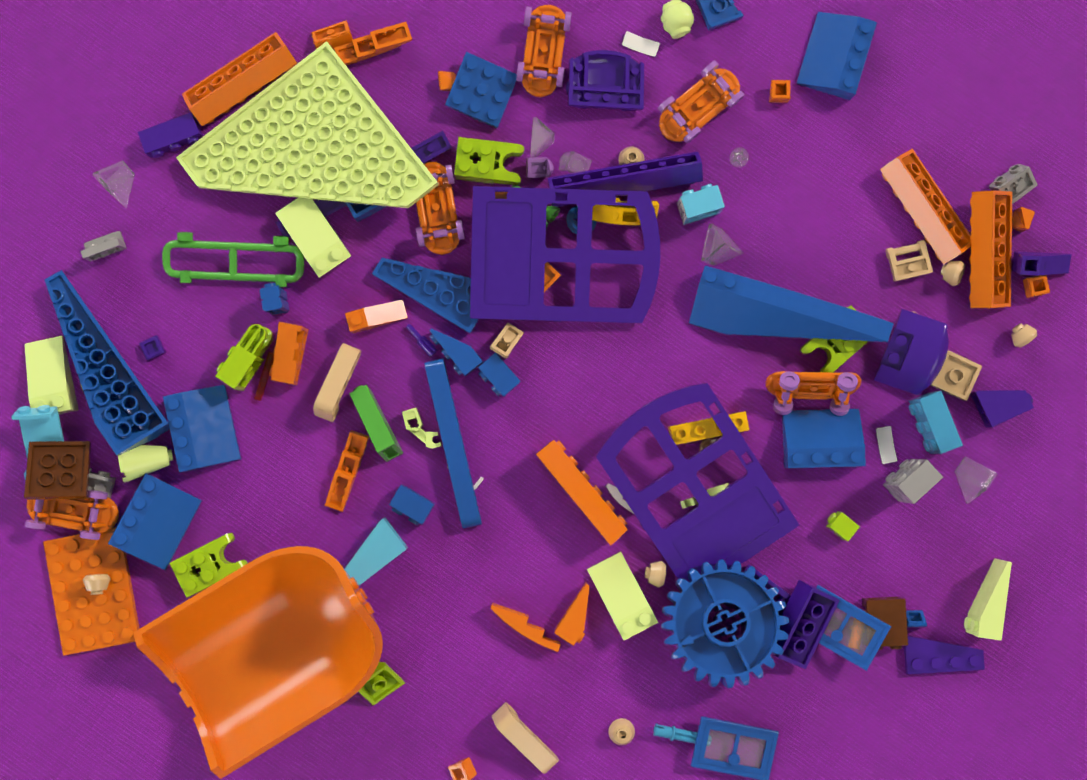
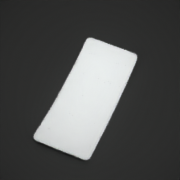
M626 31L622 45L655 57L660 43Z
M891 426L877 428L876 433L882 463L897 462Z

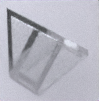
M533 117L530 157H538L554 143L555 133L537 117Z
M120 161L94 172L93 176L105 190L127 208L135 174L126 163Z
M709 223L701 261L714 266L743 254L742 250L722 228Z
M964 457L955 470L966 504H969L985 492L998 475L997 472L967 457Z

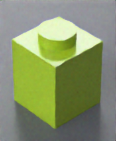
M839 511L833 512L827 519L829 523L826 525V527L847 542L860 527L843 512Z

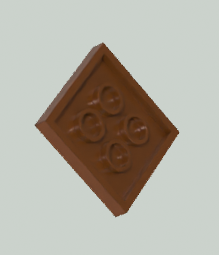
M29 442L24 491L25 500L87 499L91 442Z

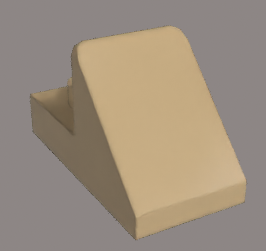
M507 323L490 346V349L507 359L524 332Z

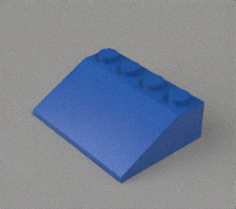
M818 12L796 84L851 100L856 94L877 22L858 16Z
M225 385L163 396L179 472H187L241 459Z
M830 409L792 410L791 413L782 415L784 468L866 466L865 443L859 409H849L848 413L844 416H837Z
M145 474L108 544L166 570L202 500L151 475Z

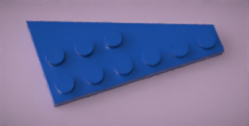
M381 258L372 273L377 278L468 333L472 332L479 320L470 318L471 278L386 258Z

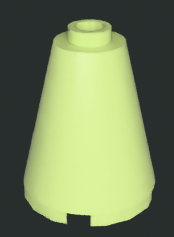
M140 445L119 455L120 471L126 476L122 478L123 482L132 481L145 474L169 466L170 461H173L172 449L168 450L167 446Z

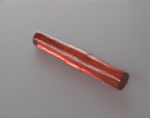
M272 352L267 354L254 397L258 401H262L270 376V368L274 361Z

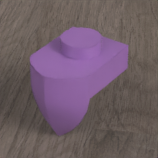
M547 157L526 158L527 178L550 177L553 173L554 166Z

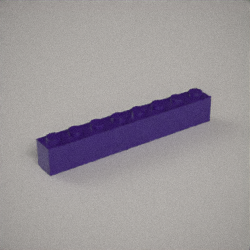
M692 152L548 178V185L551 189L658 190L703 181L702 161L699 152ZM555 194L557 201H567L568 194ZM552 203V206H555V207H563V206H565V205H570V204Z

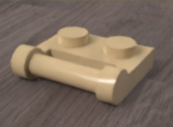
M924 240L917 241L916 244L886 249V256L889 260L894 282L933 272ZM915 251L920 252V256L900 261L896 260L898 255Z

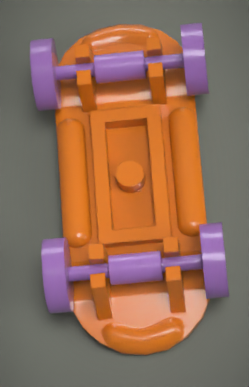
M553 5L539 6L533 12L532 7L526 6L524 26H528L524 61L518 63L516 81L522 82L525 90L536 97L550 95L557 86L562 87L564 67H561L565 33L570 31L572 12H566L565 15L561 9Z
M716 60L707 65L701 72L704 76L676 100L673 96H670L657 108L662 113L659 119V127L663 136L673 142H691L701 133L700 129L727 106L733 107L745 96L740 91L737 77L726 69H716L719 66Z
M427 162L424 163L425 167L439 185L416 202L420 227L416 228L419 247L426 246L431 252L444 255L451 253L457 247L459 241L465 239L462 221L457 218L451 184L455 183L451 164L446 165L445 168L440 163Z
M780 371L770 374L765 381L767 390L776 396L773 409L780 415L791 413L793 408L792 398L832 399L830 403L831 412L837 416H844L850 408L849 396L859 389L862 380L858 374L851 372Z
M88 490L87 499L27 500V511L33 520H26L25 527L45 529L46 524L79 530V537L99 540L101 533L107 532L115 526L119 518V510L115 502L107 497V492Z

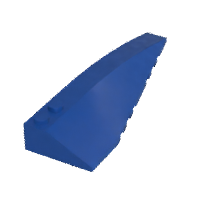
M706 265L700 279L689 324L725 335L841 339L871 342H888L894 324L834 303Z
M60 270L44 279L94 423L116 456L143 445L170 429L168 422L63 271Z

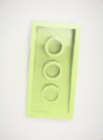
M297 198L275 213L319 278L351 256L313 199Z
M58 336L26 343L25 356L30 408L49 405L50 407H57L58 414L79 410L64 337Z
M621 551L587 569L623 640L658 623Z
M994 558L971 605L968 616L964 620V628L967 633L980 638L1002 641L1012 562Z

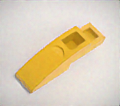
M616 198V202L627 203V201H620L619 198ZM652 201L657 218L659 203L658 201ZM593 206L592 220L618 225H641L634 206Z

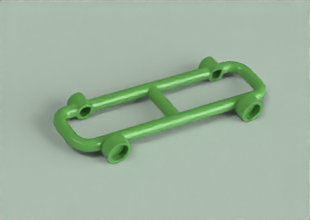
M177 232V240L166 243L162 252L164 271L170 277L180 278V283H191L192 279L275 282L279 287H286L287 283L300 280L304 272V256L297 246L289 245L288 236H273V244L193 241V232ZM173 248L229 250V273L173 270L170 265V251ZM237 250L294 253L296 256V272L293 275L237 273Z

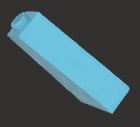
M386 517L379 521L345 568L349 576L355 578L358 585H361L408 548Z

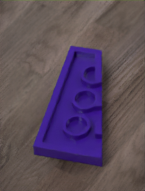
M908 635V645L904 646L907 674L985 670L984 651L982 649Z

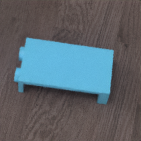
M42 405L38 408H30L29 406H23L18 408L11 416L12 420H19L27 459L29 442L64 441L57 407Z

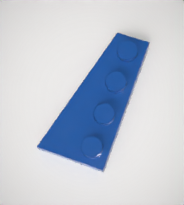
M696 0L708 30L742 19L744 16L741 11L737 10L733 0Z

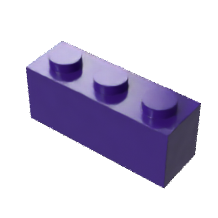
M192 112L137 132L145 154L151 158H159L170 150L172 152L178 151L182 148L181 146L186 144L193 145L203 137L198 120Z

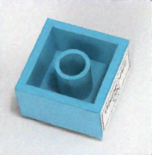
M712 184L702 186L701 190L696 192L693 189L683 192V195L677 202L683 225L720 214L725 207L718 185L712 186Z

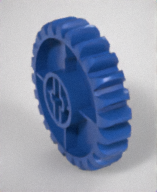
M719 559L715 570H713L708 562H704L701 565V575L693 568L688 570L687 576L690 583L681 578L676 581V586L681 593L671 591L667 594V598L674 606L662 608V613L671 617V620L661 624V629L672 632V635L664 640V644L669 646L676 645L677 649L671 654V659L675 660L681 657L685 659L681 666L682 672H687L694 667L696 669L694 673L695 681H701L707 674L710 687H716L720 678H722L724 686L732 688L735 683V677L742 686H746L749 684V673L756 679L763 678L761 665L768 669L775 667V662L770 656L771 654L783 655L784 650L777 644V641L788 639V634L780 630V626L789 623V618L779 616L778 611L784 609L786 604L783 601H774L773 598L779 592L777 587L768 590L765 588L769 579L768 576L764 575L757 580L754 578L755 567L750 566L743 573L741 572V563L739 561H735L727 569L725 561ZM720 605H724L735 610L733 613H729L728 610L722 611L712 618L714 622L707 624L708 615L712 608L715 612H718L722 609ZM736 614L740 616L741 620L727 626L729 631L724 627L712 634L710 633L708 627L721 622L720 616L724 620ZM742 623L740 634L737 638L735 635L728 637L729 643L721 642L713 637L719 633L721 636L730 635L737 630L736 625Z

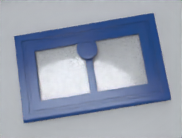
M817 585L816 588L840 600L819 643L867 671L891 626Z
M701 716L691 767L753 779L769 780L779 731Z

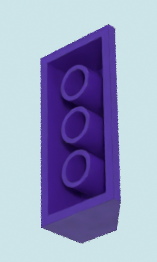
M799 580L781 615L789 618V623L780 626V630L788 634V639L777 641V644L782 647L784 653L783 655L774 656L806 669L840 600Z

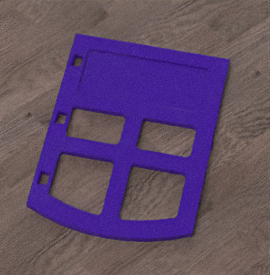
M473 186L470 318L546 320L553 322L643 323L655 294L661 259L659 227L648 192ZM495 192H508L507 199H495ZM555 194H568L567 201H557ZM615 195L628 196L627 203L616 202ZM549 203L576 204L578 206L577 245L574 249L546 247V208ZM593 206H634L641 224L644 249L641 251L592 249ZM546 262L575 263V303L573 306L544 305ZM591 264H641L643 266L640 285L630 308L591 307L589 305Z
M708 383L690 385L671 391L642 406L615 429L596 455V458L676 577L684 579L689 583L690 581L687 576L689 569L693 568L701 575V565L704 562H708L713 570H715L719 559L725 561L727 569L735 561H739L742 564L800 526ZM702 402L722 432V437L691 458L686 459L659 418L660 415L673 409ZM713 402L720 411L715 415L709 408ZM647 426L673 464V469L641 491H637L616 461V456L641 428ZM729 450H733L747 473L716 495L710 496L696 473ZM745 452H747L752 460L747 464L741 457ZM684 482L697 500L698 506L666 528H661L648 509V504L679 483ZM777 500L783 508L779 512L773 506Z

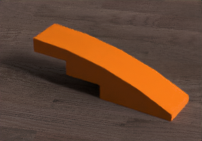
M407 22L371 31L370 35L352 39L351 43L334 47V51L347 66L412 41Z
M353 430L349 432L345 449L342 451L338 468L334 473L325 506L341 512L344 511L369 436Z
M492 603L491 609L517 632L539 645L556 652L559 651L560 642L544 637V628L527 623L528 614Z

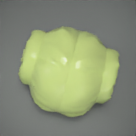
M671 0L665 3L661 16L664 30L671 35L672 39H678L688 34L694 22L691 7L681 0Z

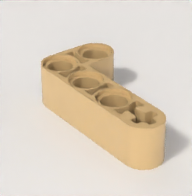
M345 343L341 345L314 403L313 410L315 416L330 422L335 420L339 410L340 399L360 358V349Z
M507 702L491 715L497 729L543 774H546L559 761L554 752L519 719L515 710Z

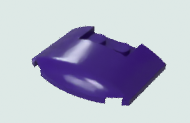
M609 50L589 51L582 53V55L575 59H569L568 106L583 109L643 110L644 63L640 62L639 64L631 59L632 56Z
M901 309L874 380L915 395L921 394L923 390L933 383L945 362L949 345L947 324Z

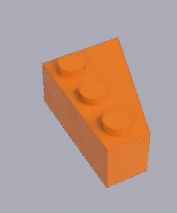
M279 322L276 346L273 353L274 361L269 373L271 380L293 385L298 384L309 329L299 325Z

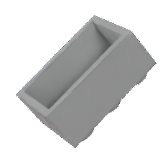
M906 459L899 465L900 469L896 473L892 472L885 478L886 482L883 486L898 502L915 504L943 476L927 459Z

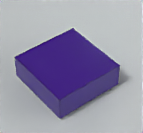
M158 335L139 343L147 361L166 353Z

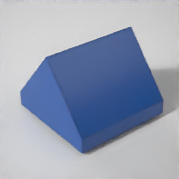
M923 610L906 611L907 628L927 627Z

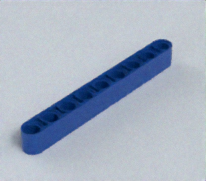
M444 359L425 362L426 374L462 528L466 529L482 525Z

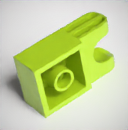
M459 137L454 171L455 179L491 184L519 185L521 182L520 176L517 173L507 171L503 164L509 157H520L523 155L524 146L515 143ZM475 157H478L479 160H481L478 161L477 164H474L472 160Z
M852 305L846 307L855 310V308ZM813 338L806 342L800 351L803 354H808L816 348L823 349L828 359L820 371L834 372L868 341Z
M259 324L251 325L238 344L231 347L227 354L229 357L225 363L222 362L216 370L218 373L215 377L235 390L244 391L265 360L262 356L273 341L272 331Z
M233 533L225 534L169 563L186 598L210 587L248 564L244 559L234 563L229 562L224 556L226 546L235 540ZM196 568L201 569L199 574L196 573Z

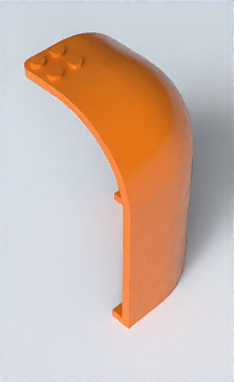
M307 546L287 547L262 555L133 632L137 648L166 675L172 684L174 682L178 684L181 689L179 695L187 708L192 707L196 715L193 720L200 734L210 770L220 779L349 700L366 684L374 673L380 661L383 648L382 634L373 616L374 610L370 603L366 601L368 597L362 588L359 589L355 578H351L332 555L323 550Z

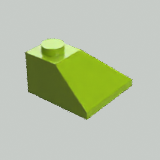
M379 662L370 679L358 692L374 706L405 684V682L385 662Z

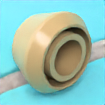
M633 146L626 147L619 155L620 165L644 161L643 152Z
M950 261L948 264H944L941 270L943 280L951 286L958 285L962 279L965 265L962 261Z
M1020 323L1012 329L1013 333L1011 334L1014 346L1021 348L1036 338L1037 330L1028 324L1023 325Z
M663 561L650 563V566L645 569V578H648V582L658 588L664 585L666 564Z
M108 574L85 575L83 583L86 590L91 591V595L103 594V590H107L111 578Z
M623 718L613 721L608 731L610 739L617 745L630 743L635 735L633 724Z

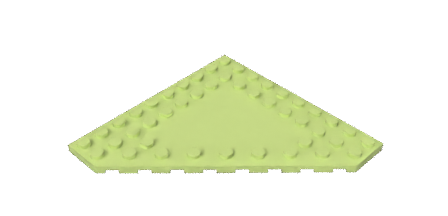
M327 41L176 157L194 183L203 189L410 208L439 185Z

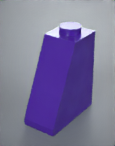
M1026 390L973 391L970 393L986 428L994 427L1034 408L1032 404L1033 399Z

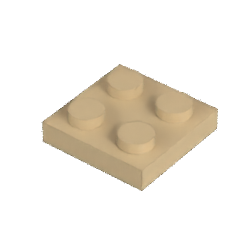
M948 350L942 369L931 386L963 401H967L982 366Z

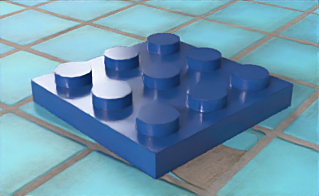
M466 52L444 106L494 128H498L515 86L517 74Z

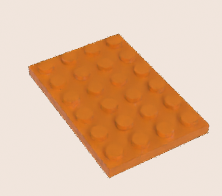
M117 527L101 533L99 540L79 537L80 534L43 541L63 656L135 642L133 632L140 628L126 552L108 544ZM108 574L111 579L107 590H103V594L91 595V591H87L83 583L85 575Z

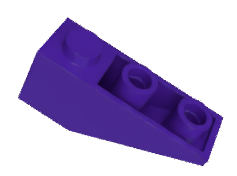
M1014 251L1012 271L1020 275L1069 273L1072 254Z

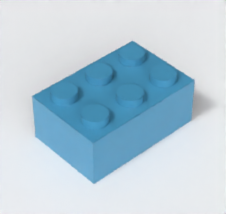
M942 391L929 392L909 400L910 413L913 416L915 415L917 420L916 428L920 434L922 433L924 438L923 446L927 452L929 451L930 454H942L963 446Z

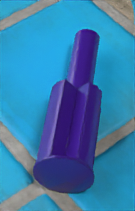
M411 324L406 326L409 332L418 340L417 344L429 357L437 352L438 349L425 336H421Z

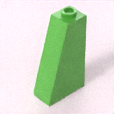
M367 385L356 387L349 394L377 453L386 462L403 454L371 389Z

